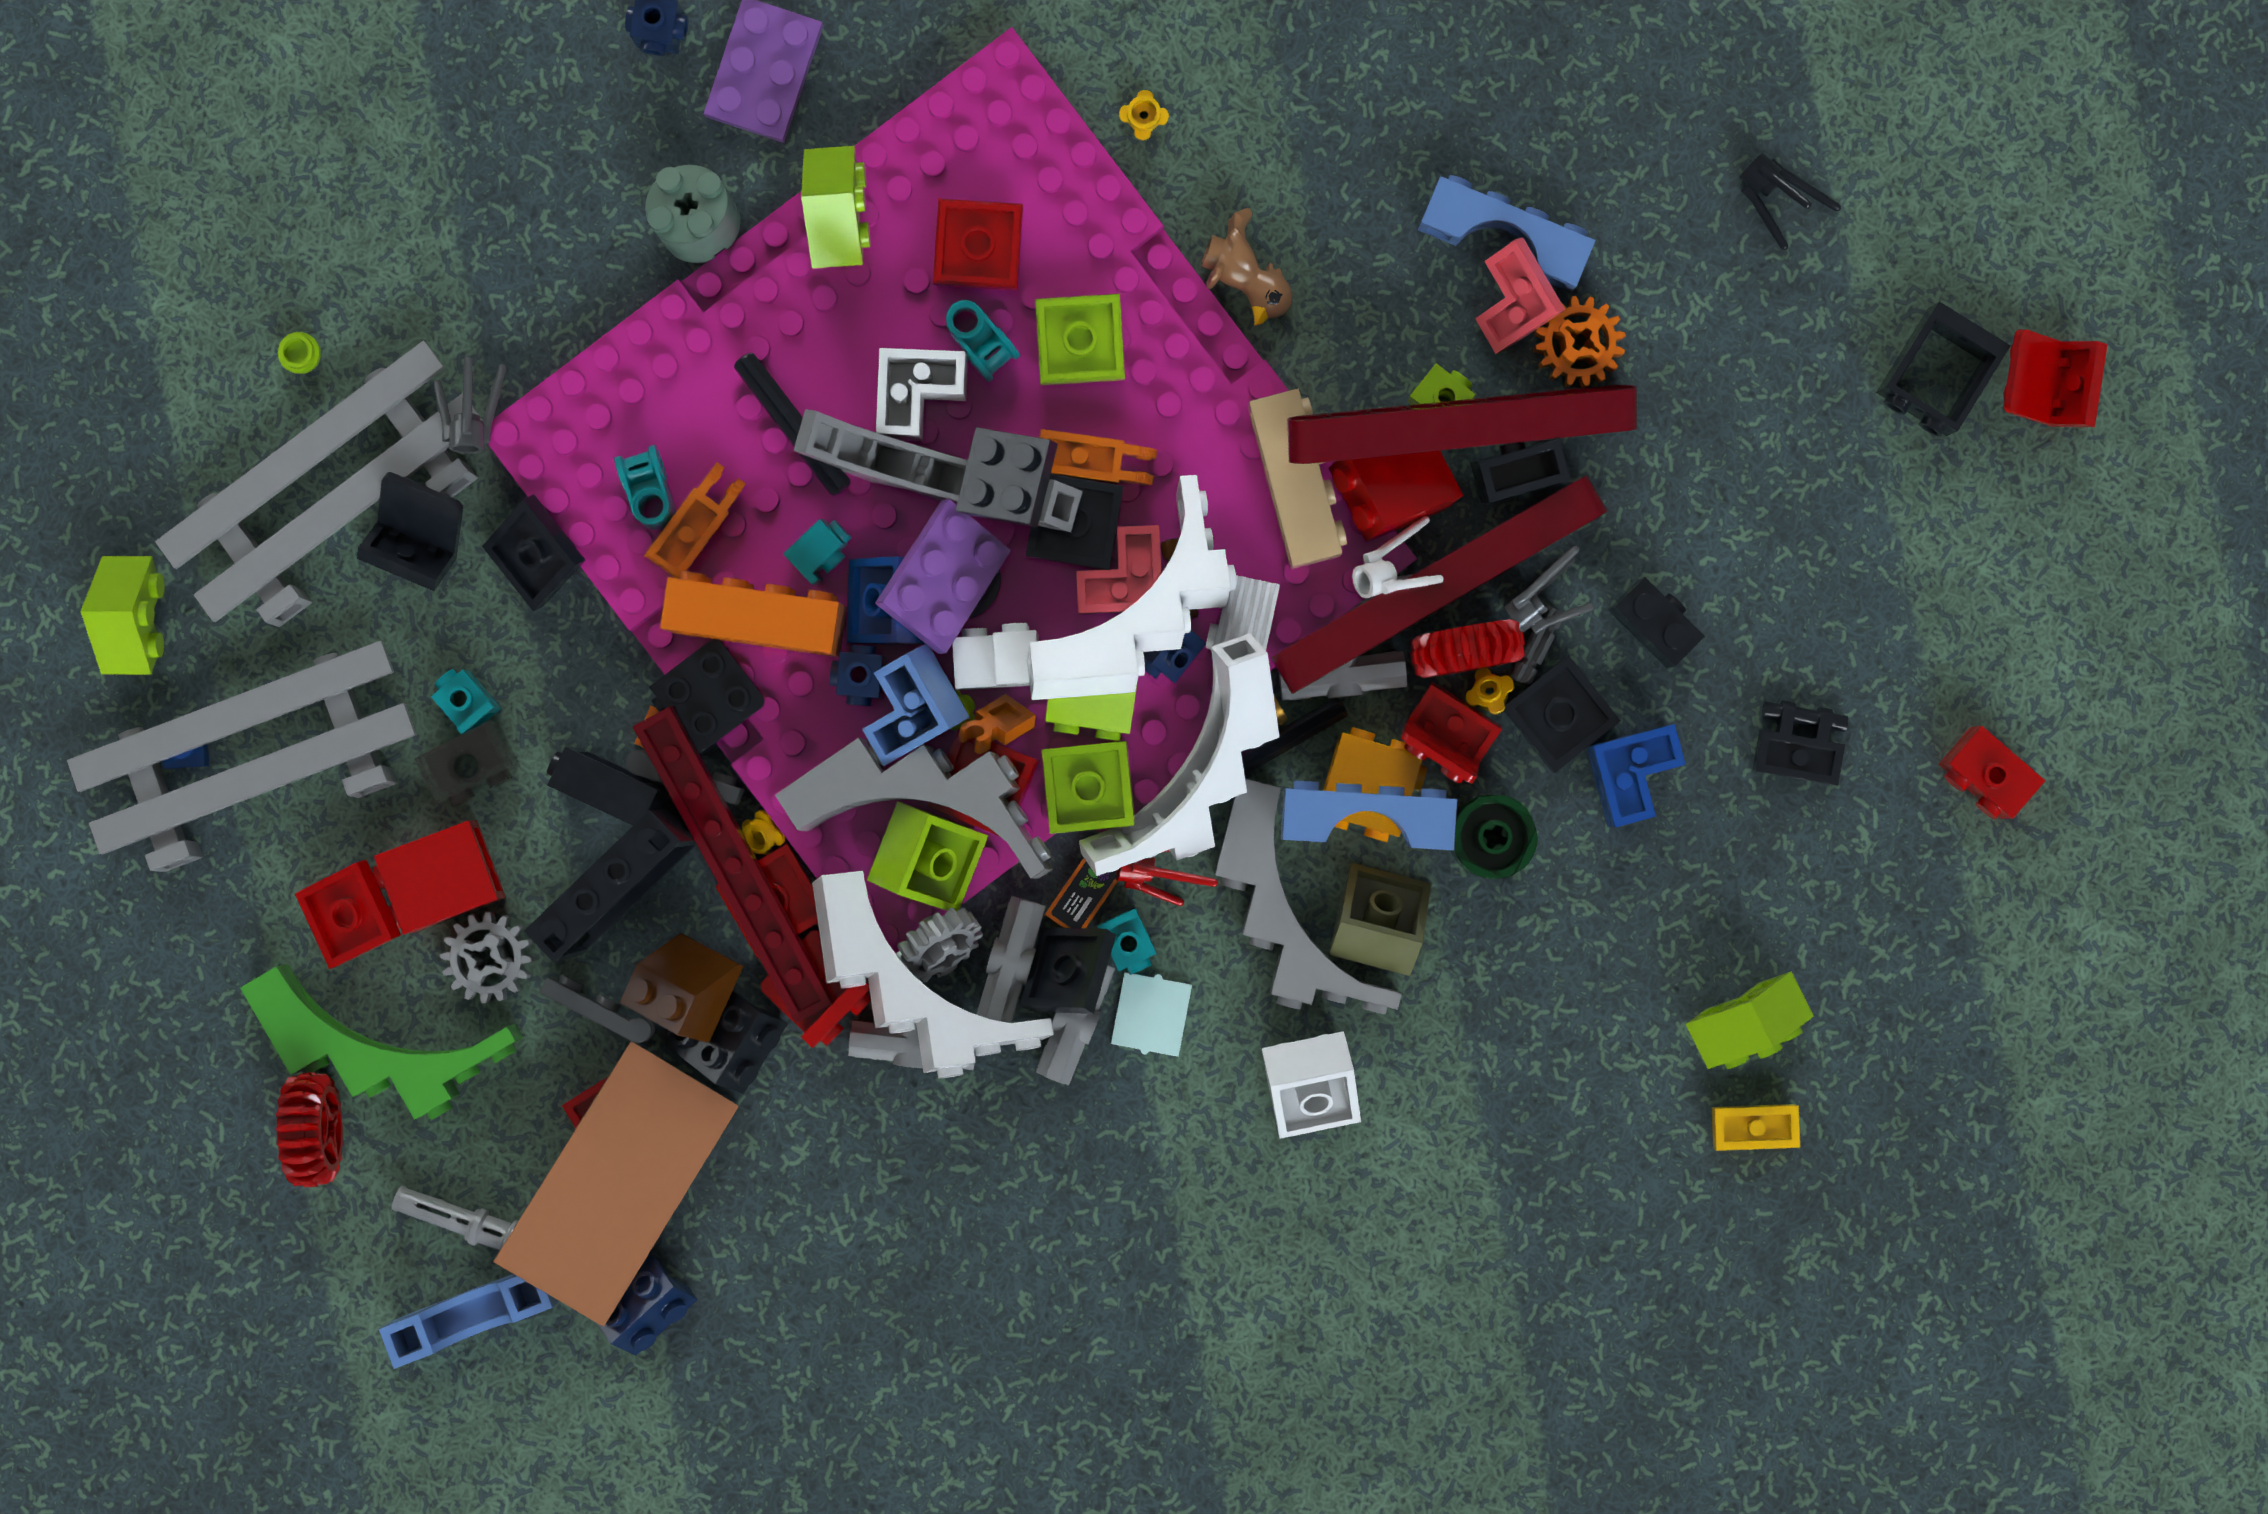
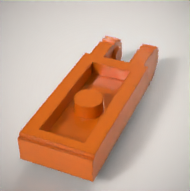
M1046 429L1040 430L1039 438L1049 439L1058 444L1051 474L1119 484L1120 481L1144 486L1153 485V475L1142 471L1121 470L1123 455L1144 461L1155 460L1157 449L1124 444V440Z
M718 462L711 468L698 488L694 487L644 554L645 557L674 578L679 579L680 572L687 571L729 514L728 508L746 485L745 482L737 478L727 488L726 494L719 504L707 497L705 494L720 479L725 468Z

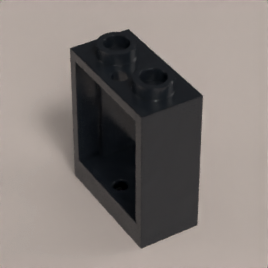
M1939 301L1927 309L1876 393L1885 398L1883 403L1891 410L1903 415L1908 412L1921 420L1919 426L1928 433L1938 437L1942 434L1945 436L1951 435L1960 429L2011 345ZM1931 330L1981 360L1947 416L1897 386Z
M565 747L562 753L557 751L547 769V775L551 776L547 786L633 826L649 810H662L669 796L666 787L644 777L634 775L629 770L582 748Z

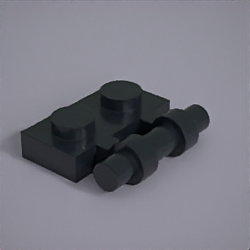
M1782 700L1780 704L1765 701L1762 708V718L1777 720L1776 732L1759 730L1752 771L1838 786L1845 744L1829 742L1831 730L1846 731L1848 716L1834 714L1830 708L1818 707L1817 710L1796 707L1795 702ZM1794 723L1814 727L1813 739L1792 735Z

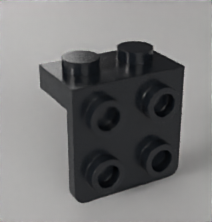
M393 472L386 473L381 481L378 521L359 545L357 559L435 591L457 559L463 514L462 503L449 495L435 491L409 478L402 477Z
M717 639L707 642L649 686L656 696L651 700L656 709L660 712L673 706L695 748L702 755H708L718 747L716 742L759 711L765 704L763 695L724 644Z
M733 990L709 1043L678 1036L668 1031L665 1036V1044L713 1083L744 1094L748 1086L756 1079L758 1070L770 1051L778 1044L781 1034L788 1023L778 1015L752 1005Z

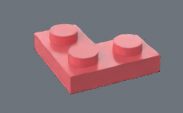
M1523 237L1515 239L1484 261L1505 296L1504 299L1475 318L1495 354L1504 352L1565 310Z
M1159 525L1117 527L1119 569L1076 571L1078 614L1122 613L1137 602L1153 586L1161 575Z

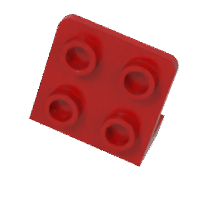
M2028 329L2017 330L2010 348L2011 360L2007 385L2003 393L2004 410L2009 414L2051 427H2095L2108 344L2100 341H2059Z
M1431 682L1406 720L1401 739L1406 743L1404 748L1409 753L1424 761L1427 757L1442 766L1440 771L1457 783H1462L1465 780L1473 784L1478 775L1479 763L1501 732L1502 725L1439 685Z
M819 930L811 931L802 940V943L834 1002L832 1005L795 1023L804 1032L801 1038L812 1049L820 1042L828 1046L844 1029L839 1022L850 1011L857 1016L871 1001V996L868 993L870 991L868 978H866L865 985L852 988H841L840 981L827 983ZM768 975L761 983V991L794 1022Z

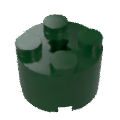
M1503 795L1474 797L1461 805L1456 811L1454 850L1449 851L1464 870L1475 876L1487 879L1506 878L1524 869L1533 858L1538 842L1536 827L1527 808L1513 798ZM1496 826L1498 827L1496 834L1502 837L1499 844L1492 843L1488 848L1486 846L1487 839L1483 837L1485 829L1492 830Z

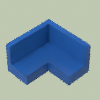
M1675 724L1590 745L1586 748L1607 827H1619L1656 817L1645 776L1686 765Z

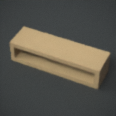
M1298 388L1249 401L1248 411L1290 569L1340 557L1342 554L1341 546L1347 545V539L1342 521L1334 522L1330 505L1336 504V498L1331 480L1323 481L1319 464L1323 463L1294 464L1289 462L1287 418L1312 415L1313 410L1309 398L1301 399Z

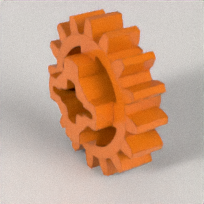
M1572 296L1569 299L1568 308L1563 305L1565 310L1546 322V328L1539 327L1534 331V335L1543 340L1534 346L1533 352L1544 353L1545 358L1538 366L1540 369L1551 366L1553 371L1551 372L1550 380L1553 381L1562 375L1565 377V387L1569 388L1575 379H1579L1581 387L1587 388L1590 384L1591 376L1598 383L1606 379L1603 368L1610 372H1614L1617 369L1618 365L1612 357L1624 355L1625 350L1616 346V342L1623 340L1626 334L1621 331L1615 332L1614 326L1621 319L1619 316L1607 318L1605 314L1609 309L1608 304H1604L1597 310L1593 308L1594 297H1589L1584 305H1580L1577 296ZM1571 316L1588 317L1585 322L1572 323L1568 319L1564 320ZM1600 327L1605 335L1606 347L1599 340L1598 330ZM1582 334L1586 337V340L1584 341V346L1578 351L1572 345L1575 342L1574 338ZM1552 337L1559 341L1561 352L1559 357L1554 352ZM1586 361L1590 365H1594L1587 369L1571 368L1574 362Z

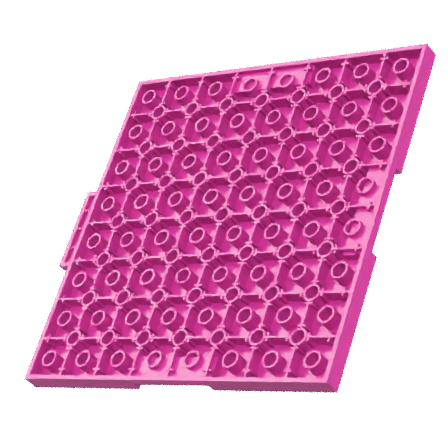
M1013 27L1009 28L855 145L857 162L865 163L867 187L864 188L866 212H860L861 222H869L871 247L863 248V265L812 268L800 191L734 241L728 249L722 250L714 259L706 262L680 282L677 279L493 419L491 426L490 443H488L490 448L527 497L531 495L537 497L586 561L580 567L627 629L633 632L664 675L712 639L675 634L660 629L667 577H674L645 557L644 554L662 530L648 529L634 517L627 494L619 479L614 457L622 456L625 459L647 452L648 447L655 444L665 466L667 483L676 511L694 487L698 488L716 462L725 467L722 471L723 474L705 494L715 503H720L726 494L727 488L737 478L746 483L728 508L729 514L686 572L704 574L706 577L713 578L712 584L722 585L723 577L746 580L754 584V590L765 591L766 584L791 587L792 590H796V596L807 597L808 590L833 593L834 596H838V602L846 606L848 610L849 559L905 557L941 501L907 489L873 483L846 472L845 474L851 482L850 485L840 494L830 495L800 454L794 451V446L736 372L734 364L745 354L753 353L802 417L805 409L814 410L876 433L879 348L963 351L951 337L946 323V315L949 308L954 303L962 300L976 303L993 324L999 327L1008 337L1021 356L1017 360L1011 358L992 374L993 380L989 383L968 360L966 401L924 399L923 441L904 442L968 460L975 429L978 427L1037 438L1040 437V430L1046 429L1124 440V444L1157 449L1156 459L1150 461L1123 455L1121 470L1147 472L1153 475L1154 479L1152 486L1129 484L1120 481L1119 484H1114L1124 486L1117 527L1159 525L1160 546L1161 542L1165 540L1180 538L1181 530L1176 502L1180 476L1197 475L1199 491L1205 490L1207 494L1208 513L1207 516H1203L1204 527L1212 529L1213 550L1225 549L1227 565H1234L1236 575L1280 585L1266 648L1270 671L1276 667L1271 659L1272 656L1343 616L1366 599L1362 598L1354 587L1352 579L1353 570L1355 567L1365 564L1364 554L1377 550L1398 534L1396 531L1366 542L1360 529L1355 526L1352 513L1341 492L1337 490L1333 483V477L1328 468L1336 461L1319 464L1323 481L1331 480L1336 504L1330 505L1334 522L1342 521L1347 545L1341 546L1342 554L1340 557L1290 569L1248 411L1249 401L1289 390L1268 362L1260 357L1212 292L1207 289L1206 284L1164 231L1163 224ZM938 198L1023 204L1018 291L933 285ZM1120 294L1125 380L1041 385L1035 299ZM966 311L959 313L955 317L953 324L961 332H970L977 326L978 319L973 313ZM1000 349L996 350V351H995L992 355H990L986 360H988L991 356H993V355H994L996 352H998ZM652 499L645 505L644 515L646 518H656L661 514L663 510L662 500ZM971 516L1006 545L1011 552L1000 567L1001 584L995 601L984 613L975 618L968 619L962 629L987 628L988 636L993 635L995 632H1002V624L1028 623L1029 630L1037 631L1039 641H1045L1082 633L1102 625L1121 614H1078L1076 571L1100 569L1026 557L1030 526ZM819 519H824L829 524L836 520L852 537L847 542L848 545L841 551L845 558L829 573L822 569L819 574L824 580L818 585H812L783 553ZM1117 530L1110 570L1119 569ZM1402 542L1383 556L1382 560L1391 562L1397 574H1399L1416 561L1417 558L1406 543ZM1160 547L1162 574V572L1165 570V565H1167V560H1163L1162 551ZM1222 608L1198 609V617L1191 620V630L1205 643L1210 623L1219 625ZM846 614L841 652H850L851 645L876 647V655H883L887 658L886 665L906 653L922 646L847 643ZM961 631L959 632L957 637H962ZM719 640L763 695L765 704L759 711L716 743L732 763L730 765L817 879L821 875L863 871L867 894L875 919L886 941L895 953L900 951L897 947L898 943L906 941V934L909 931H916L923 919L937 912L941 916L947 912L946 910L897 895L867 881L897 801L988 835L961 905L1019 862L1009 844L1000 836L927 807L929 802L920 800H890L866 804L835 815L809 832L798 831L775 794L857 738L868 740L862 729L893 712L895 709L885 692L883 700L872 699L871 706L846 704V696L837 695V686H830L832 660L839 661V657ZM953 645L950 646L945 654H938L931 648L952 687L956 690ZM1204 646L1176 683L1169 680L1163 674H1160L1157 679H1154L1147 672H1145L1144 676H1138L1130 735L1121 733L1120 741L1095 738V729L1079 727L1078 735L1054 732V723L1045 721L1048 699L1032 700L1030 686L959 690L962 695L967 694L973 699L975 703L973 714L975 716L977 710L1005 694L1036 714L1035 727L1006 745H1003L998 740L993 741L1039 760L1021 804V808L1028 818V822L1023 825L1032 838L1039 836L1043 842H1046L1055 835L1050 834L1042 749L1127 741L1134 815L1165 788L1189 756L1203 728L1212 695V651ZM856 667L853 669L851 677L854 682L861 683L866 679L867 672L863 667ZM948 729L925 742L924 745L933 747L935 751L941 748L948 756L957 731ZM917 748L885 765L886 768H890ZM1112 828L1096 829V830L1098 831V833H1101V832L1107 831V830L1112 829Z

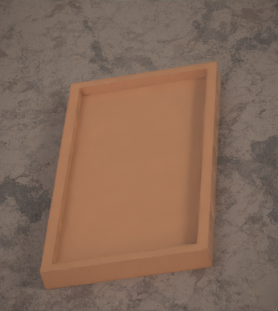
M630 1041L493 1262L604 1327L739 1106Z

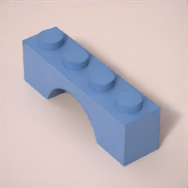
M1450 175L1447 179L1440 176L1418 231L1454 246L1467 235L1477 230L1495 228L1507 231L1517 238L1523 237L1551 286L1570 294L1577 287L1596 241L1587 237L1588 232L1585 229L1570 223H1565L1564 227L1548 221V214L1532 207H1527L1525 211L1510 205L1511 200L1500 193L1488 191L1487 195L1471 189L1472 184L1461 177Z
M1294 781L1293 789L1284 788L1281 826L1282 840L1326 842L1332 829L1343 818L1360 811H1373L1386 816L1397 825L1409 848L1454 850L1457 799H1447V790L1421 789V797L1404 796V787L1379 786L1378 794L1361 793L1362 785L1336 783V791H1320L1319 782Z
M510 1274L391 1320L381 1327L379 1331L392 1366L395 1369L432 1355L445 1347L485 1330L507 1323H514L551 1309L560 1301L518 1276Z

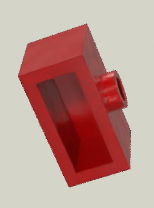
M1983 726L1970 727L1938 764L1947 772L1944 775L1946 781L1961 792H1964L1966 789L1979 799L1975 805L1994 820L1997 817L2013 819L2046 781Z

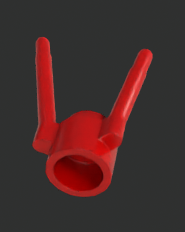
M1155 857L1145 858L1116 870V880L1124 882V888L1142 891L1177 906L1184 905L1182 898L1143 881L1151 882L1152 877L1155 876L1211 887L1218 885L1217 879L1155 867Z

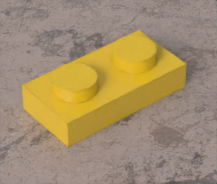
M1796 1104L1712 1107L1713 1149L1723 1151L1800 1148L1799 1106Z

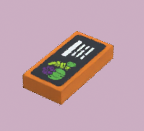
M1083 858L1045 915L1063 928H1086L1118 882L1116 880V871L1096 876Z

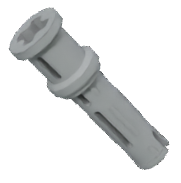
M403 1185L398 1189L392 1203V1210L395 1212L399 1211L429 1224L464 1235L465 1241H468L470 1245L475 1246L480 1243L499 1251L518 1222L515 1220L510 1223L489 1215V1210L484 1208L476 1209L473 1212L445 1202L442 1199L408 1189ZM425 1205L427 1207L450 1214L451 1217H443L441 1215L421 1209L420 1206ZM461 1220L469 1221L468 1225L461 1223ZM491 1229L501 1233L502 1236L499 1237L490 1234L488 1230Z

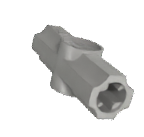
M1403 651L1358 656L1294 694H1291L1278 671L1282 701L1310 699V697L1326 696V699L1363 695L1365 691L1407 687V672Z
M1011 896L1003 919L999 938L996 937L986 968L988 977L976 1015L1006 1023H1011L1014 1019L1023 984L1026 985L1036 952L1034 944L1046 905Z
M1107 966L1094 1014L1055 1013L1052 1021L1053 1035L1049 1037L1047 1045L1044 1047L1036 1073L1058 1083L1070 1084L1085 1044H1089L1102 1011L1099 1008L1111 983L1115 967Z
M852 1020L848 1056L872 1060L893 1061L892 1064L898 1066L923 1068L916 1023H914L915 1030L889 1033V1026L875 1028V1023L872 1021ZM975 1063L966 1066L963 1069L974 1070Z

